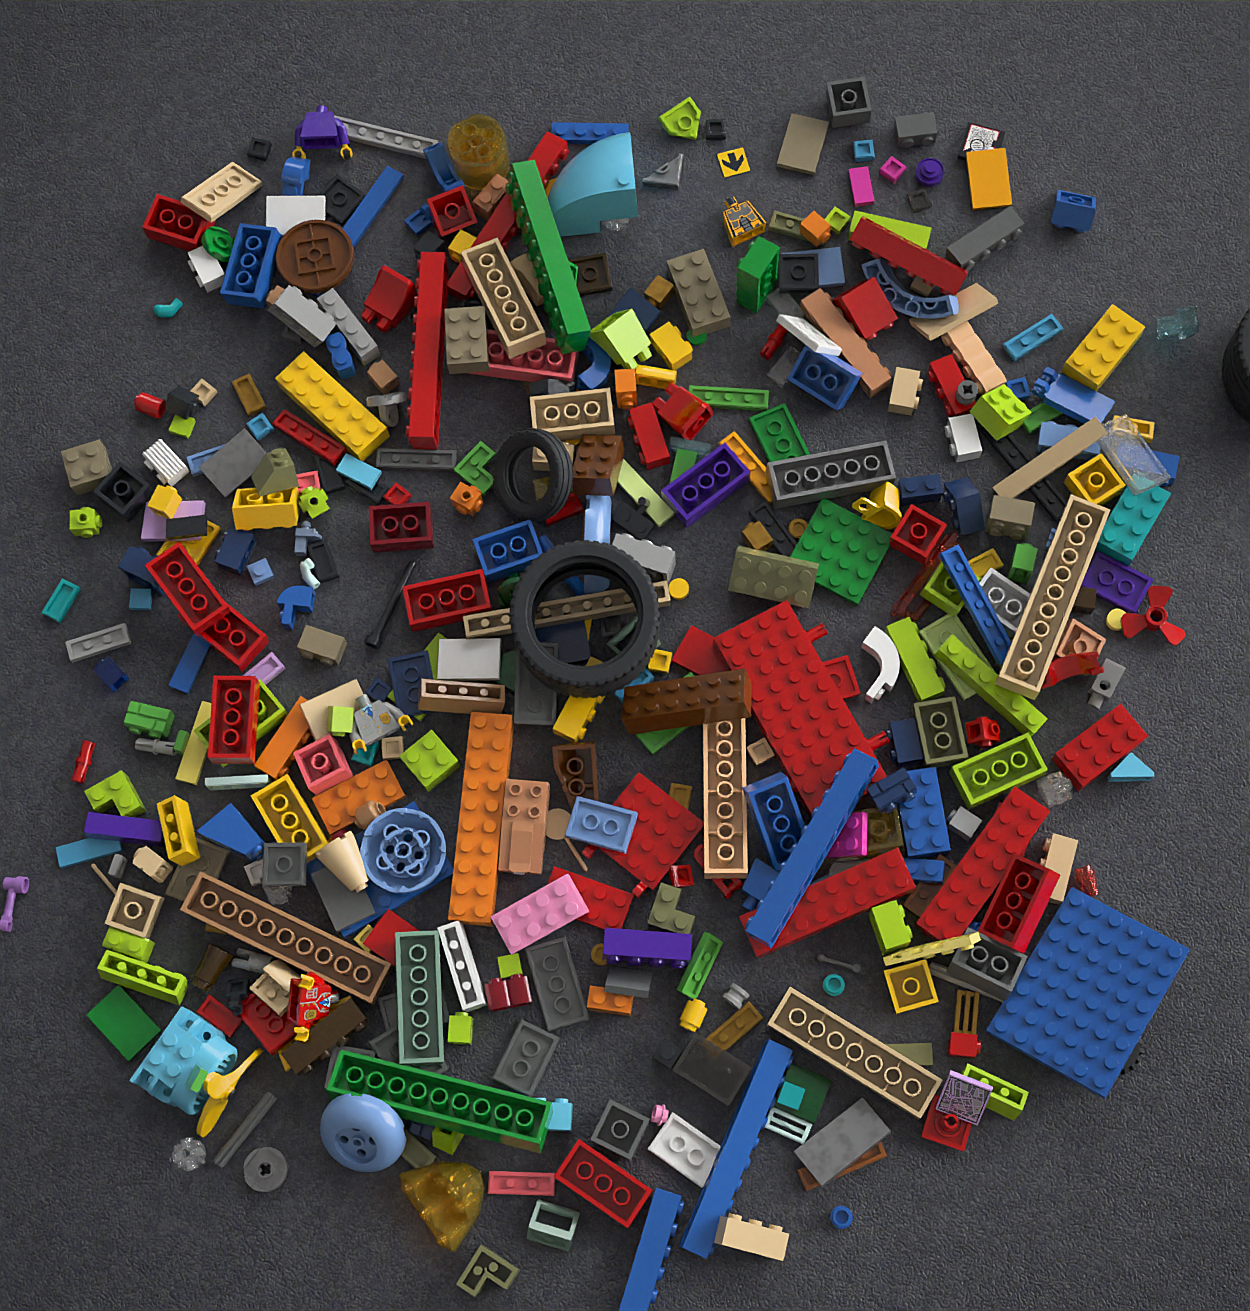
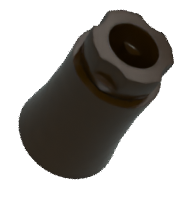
M208 942L191 983L202 990L210 992L226 966L234 958V955Z

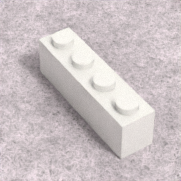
M455 921L438 927L462 1010L470 1012L487 1006L488 1003L463 923Z

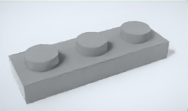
M123 623L66 641L65 643L70 661L73 663L130 645L131 640L127 625Z

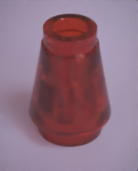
M1091 864L1075 869L1076 875L1074 876L1084 893L1090 897L1098 895L1095 869H1092Z

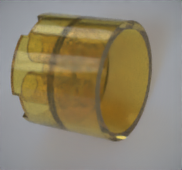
M473 114L452 126L448 134L447 145L452 166L458 177L463 180L465 186L482 190L496 173L503 178L506 177L510 167L506 135L494 118L482 114Z

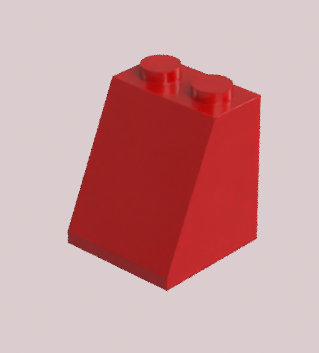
M875 277L862 280L832 299L833 305L836 308H840L843 312L844 319L853 324L856 334L867 341L876 337V332L880 329L885 331L894 325L893 321L898 319Z

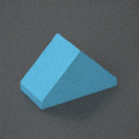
M1131 752L1107 777L1108 782L1151 781L1154 777V772Z

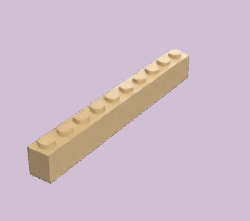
M667 581L652 583L657 593L659 608L670 606L671 600ZM616 589L542 602L536 613L535 628L637 611L628 594L623 589ZM510 608L463 616L467 639H483L512 634Z

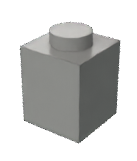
M960 806L958 811L953 809L947 820L950 823L947 828L966 841H969L982 820Z

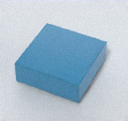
M873 140L853 141L855 162L874 160Z
M263 413L246 423L257 441L274 431Z
M131 588L129 609L151 610L153 591L151 589Z

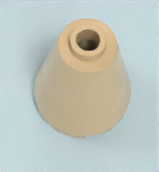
M352 831L344 834V837H338L325 845L315 855L351 892L356 890L358 893L368 886L366 882L369 881V877L365 872Z

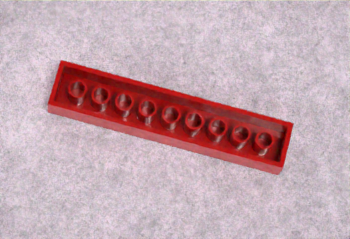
M421 252V259H417L419 277H416V289H418V295H415L414 301L415 307H417V314L413 316L416 332L412 333V343L415 344V350L411 351L413 369H410V381H412V387H409L408 391L411 406L407 408V417L410 418V425H406V437H409V444H412L413 449L438 450L445 345V309H447L448 296L446 284L449 279V268L445 252Z

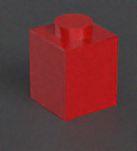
M951 1032L948 1039L947 1056L976 1058V1054H980L981 1041L977 1040L978 1035Z

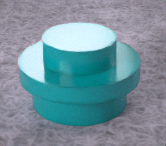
M837 974L828 975L823 982V989L830 996L840 995L845 987L843 978Z

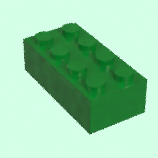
M758 236L755 242L752 241L747 248L748 253L745 257L739 259L736 266L738 268L736 274V303L756 314L758 313L777 284L780 247Z

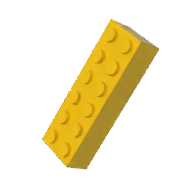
M304 351L275 378L280 389L334 439L346 447L347 451L358 460L364 462L390 437L387 427Z

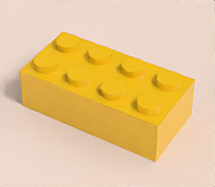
M1112 304L1065 362L1062 373L1097 392L1139 340L1145 326Z
M288 774L251 795L277 843H307V863L317 858L315 853L319 852L321 848L329 843Z

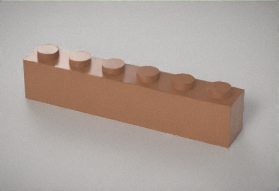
M819 288L801 300L800 310L811 324L841 348L842 351L837 357L863 373L858 383L870 398L890 386V371L886 367L883 368L879 363L878 356L874 352L871 353L867 348L868 345L864 338L856 334L853 324L844 319L843 312L840 308H836L833 305L828 293H824Z

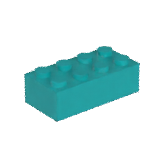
M1134 474L1106 521L1095 550L1129 567L1171 493Z

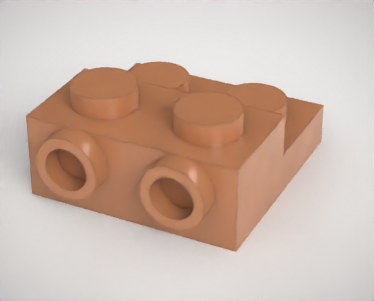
M1074 618L1068 619L1052 659L1056 660L1075 653L1098 652L1100 654L1106 639Z

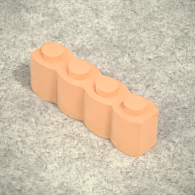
M968 321L942 334L943 343L953 350L952 355L955 361L963 365L965 376L971 378L977 385L978 394L984 395L1003 384L1006 385L1007 380L1004 374L995 364L992 356L974 333Z

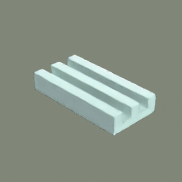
M773 1107L769 1111L768 1120L764 1128L804 1144L812 1124ZM773 1113L779 1114L785 1118H788L794 1122L806 1126V1129L802 1130L796 1126H793L787 1122L773 1117ZM770 1121L802 1134V1139L770 1125Z

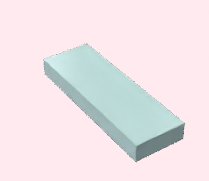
M268 775L205 778V786L209 790L263 788L272 783V779Z

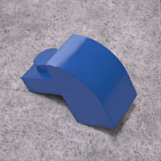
M294 156L286 160L281 175V181H283L282 196H303L304 181L309 179L311 160Z
M292 586L280 594L277 604L280 609L284 610L280 611L279 621L285 629L293 630L296 611L313 613L316 596L313 587Z

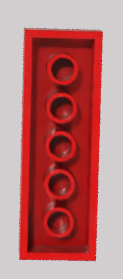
M864 216L860 218L849 239L853 241L852 245L856 248L870 250L869 254L877 259L883 257L888 260L887 264L892 267L898 268L900 266L906 269L905 273L915 278L917 275L923 278L922 282L926 285L940 287V292L945 295L953 294L956 296L968 274V271Z

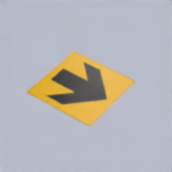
M743 147L717 154L724 177L750 171Z

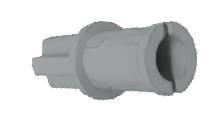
M138 738L135 741V749L153 752L154 755L158 753L176 755V752L173 751L175 742L160 741L159 738L155 740Z

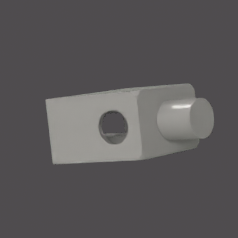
M1107 658L1100 666L1104 668V673L1096 675L1088 693L1092 694L1088 705L1095 709H1100L1103 701H1108L1111 698L1126 667ZM1100 684L1105 685L1106 690H1102Z

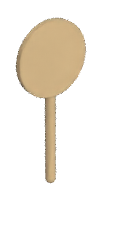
M559 808L548 811L546 835L555 840L565 839L583 870L587 871V866L569 838H565V832L571 815L566 810Z

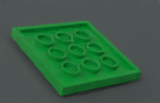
M823 498L790 557L819 563L815 584L858 606L890 546L889 541L892 533L869 521L863 520L858 515Z

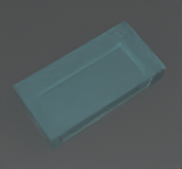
M671 437V449L689 450L702 455H709L711 453V444Z

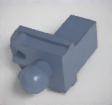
M303 521L301 528H296L294 551L296 556H307L308 542H319L322 540V536L318 534L315 528L310 529L311 524L308 521Z

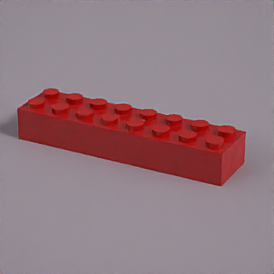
M1014 786L914 927L935 942L961 936L1002 880L1013 854L1019 855L1050 813V810Z
M895 848L808 886L772 948L763 945L749 936L748 938L756 957L759 959L870 911L873 907L916 891V886L899 848ZM757 909L739 916L745 931L747 929V921L750 917L755 916L758 911Z

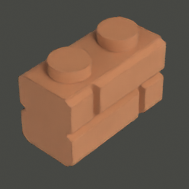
M496 173L473 200L474 212L488 221L506 194L505 184L508 183V180Z

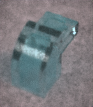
M1197 306L1176 308L1177 315L1157 317L1158 339L1179 337V340L1197 334L1199 331Z

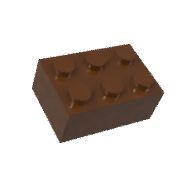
M582 434L572 470L574 495L614 496L625 454L622 436Z

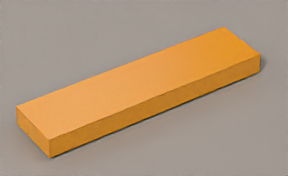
M735 431L719 442V446L726 443L751 472L750 483L770 504L773 501L765 473L766 467Z

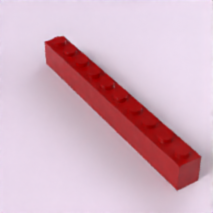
M548 131L528 159V161L535 160L544 189L547 188L551 176L556 175L561 161H564L569 154L567 141ZM505 194L470 248L498 238L504 252L507 250L511 237H515L519 230L516 223V212H513L511 208L510 195ZM461 261L447 282L446 289L451 296L467 301L474 299L477 293Z

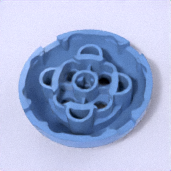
M397 808L381 814L371 822L364 833L360 855L366 874L376 885L394 893H411L426 887L438 876L445 861L446 843L440 827L430 816L413 809ZM411 834L413 839L411 842H405L404 836ZM389 845L394 846V852L391 854L386 853V848ZM403 850H408L407 855H401ZM423 852L424 856L422 859H415V854ZM399 863H404V870L401 872L398 871L397 865Z
M351 1093L338 1096L327 1105L322 1114L320 1135L324 1147L338 1163L349 1169L359 1172L383 1170L396 1162L406 1145L407 1137L403 1130L404 1124L399 1115L388 1104L373 1096L363 1094L362 1097L351 1096Z

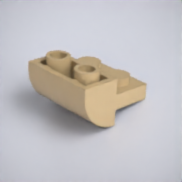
M278 959L263 968L264 974L250 987V990L281 1017L288 1010L291 979L302 978L284 961Z

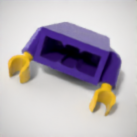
M317 106L316 112H308L305 120H302L296 127L294 145L296 149L292 155L297 157V154L301 152V158L306 159L302 146L304 150L340 148V145H342V158L344 159L343 152L346 150L350 151L352 158L353 153L348 147L349 139L346 127L340 119L334 117L332 111L327 112V107Z

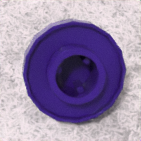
M934 158L921 160L916 167V179L923 186L933 187L938 185L944 177L942 163Z

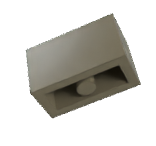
M306 625L297 648L301 656L312 660L314 657L320 659V662L325 665L332 666V664L339 666L347 642L344 637Z

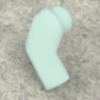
M307 558L304 562L300 563L302 578L310 587L316 589L320 582L310 571V569L314 568V563Z

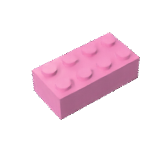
M566 874L496 913L491 918L512 955L583 916L589 910L570 875Z

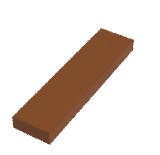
M879 1142L834 1179L886 1157L887 1154L882 1143ZM806 1167L797 1170L805 1191L819 1186Z

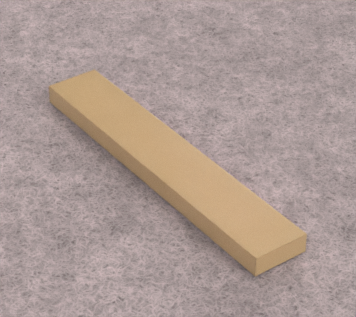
M1095 416L995 485L993 489L998 496L1014 499L1106 436L1108 432Z

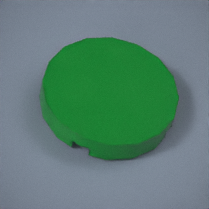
M212 226L203 233L201 242L204 249L213 258L229 262L235 238H231L227 230Z

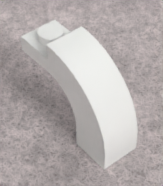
M876 626L862 644V649L874 656L880 666V675L865 696V700L871 704L875 699L879 700L885 692L883 688L891 692L896 683L900 668L898 651L893 641Z

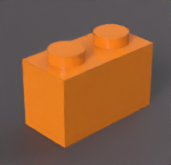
M635 369L615 370L617 407L625 410L637 407Z
M590 985L587 1002L588 1010L631 1016L634 996L604 992V987Z

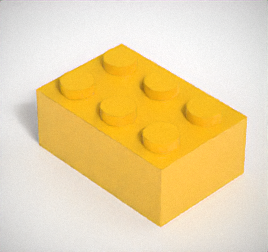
M298 486L260 497L256 488L237 489L232 506L236 530L248 531L253 528L271 529L273 527L290 528L297 526L300 512Z

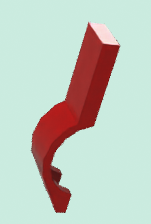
M1075 653L1051 661L1041 689L1054 686L1057 682L1074 675L1104 673V668L1100 667L1097 657H1099V653Z

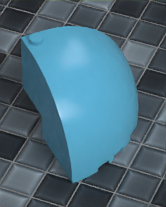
M630 132L613 135L593 143L578 153L560 172L547 198L560 237L601 233L600 221L638 217Z

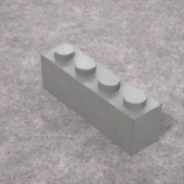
M334 288L317 298L323 313L327 312L334 318L333 321L337 323L335 325L336 330L342 333L346 343L364 366L381 356L377 344Z

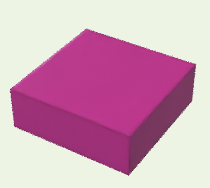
M891 156L879 169V173L892 183H895L906 171L907 167Z

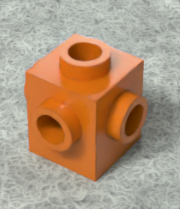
M460 482L450 497L452 505L463 515L469 514L473 517L475 512H479L483 506L481 491L473 485L469 487Z

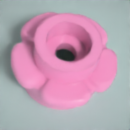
M664 1104L662 1106L655 1105L652 1111L651 1122L657 1123L658 1126L662 1122L666 1123L669 1111L665 1109Z

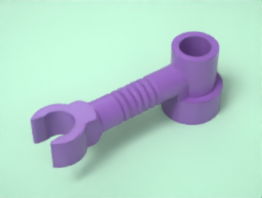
M5 877L3 888L8 890L4 913L0 920V930L11 932L12 912L16 893H27L29 888L28 877Z

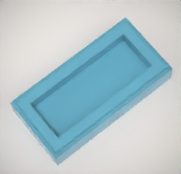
M347 453L336 469L337 473L372 490L382 474L380 470Z

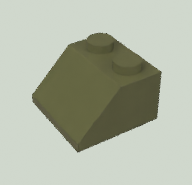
M277 448L266 453L251 475L259 497L299 486L294 464L286 448Z

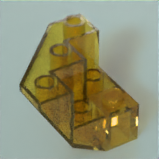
M442 1161L399 1174L402 1192L408 1197L420 1218L436 1238L438 1244L452 1253L455 1252L480 1213L484 1193L480 1171L468 1163Z

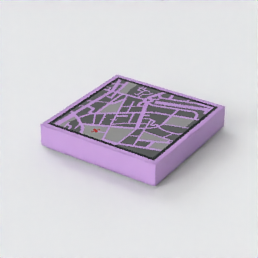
M950 1070L937 1102L936 1110L946 1114H954L957 1118L978 1126L993 1086Z

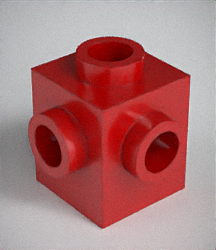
M978 717L974 721L965 723L968 744L979 745L980 748L992 747L993 743L1000 741L998 721L990 720L988 717Z

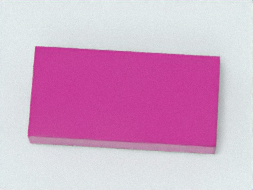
M868 166L849 169L848 173L854 206L874 204Z

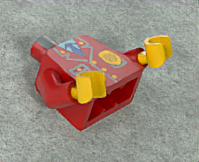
M308 972L305 975L301 974L302 979L292 978L290 981L287 1019L298 1025V1027L294 1028V1032L297 1033L295 1037L297 1041H307L309 1028L321 1018L327 1017L330 1004L338 1003L339 1001L338 992L336 990L331 991V986L327 985L324 979L314 972Z

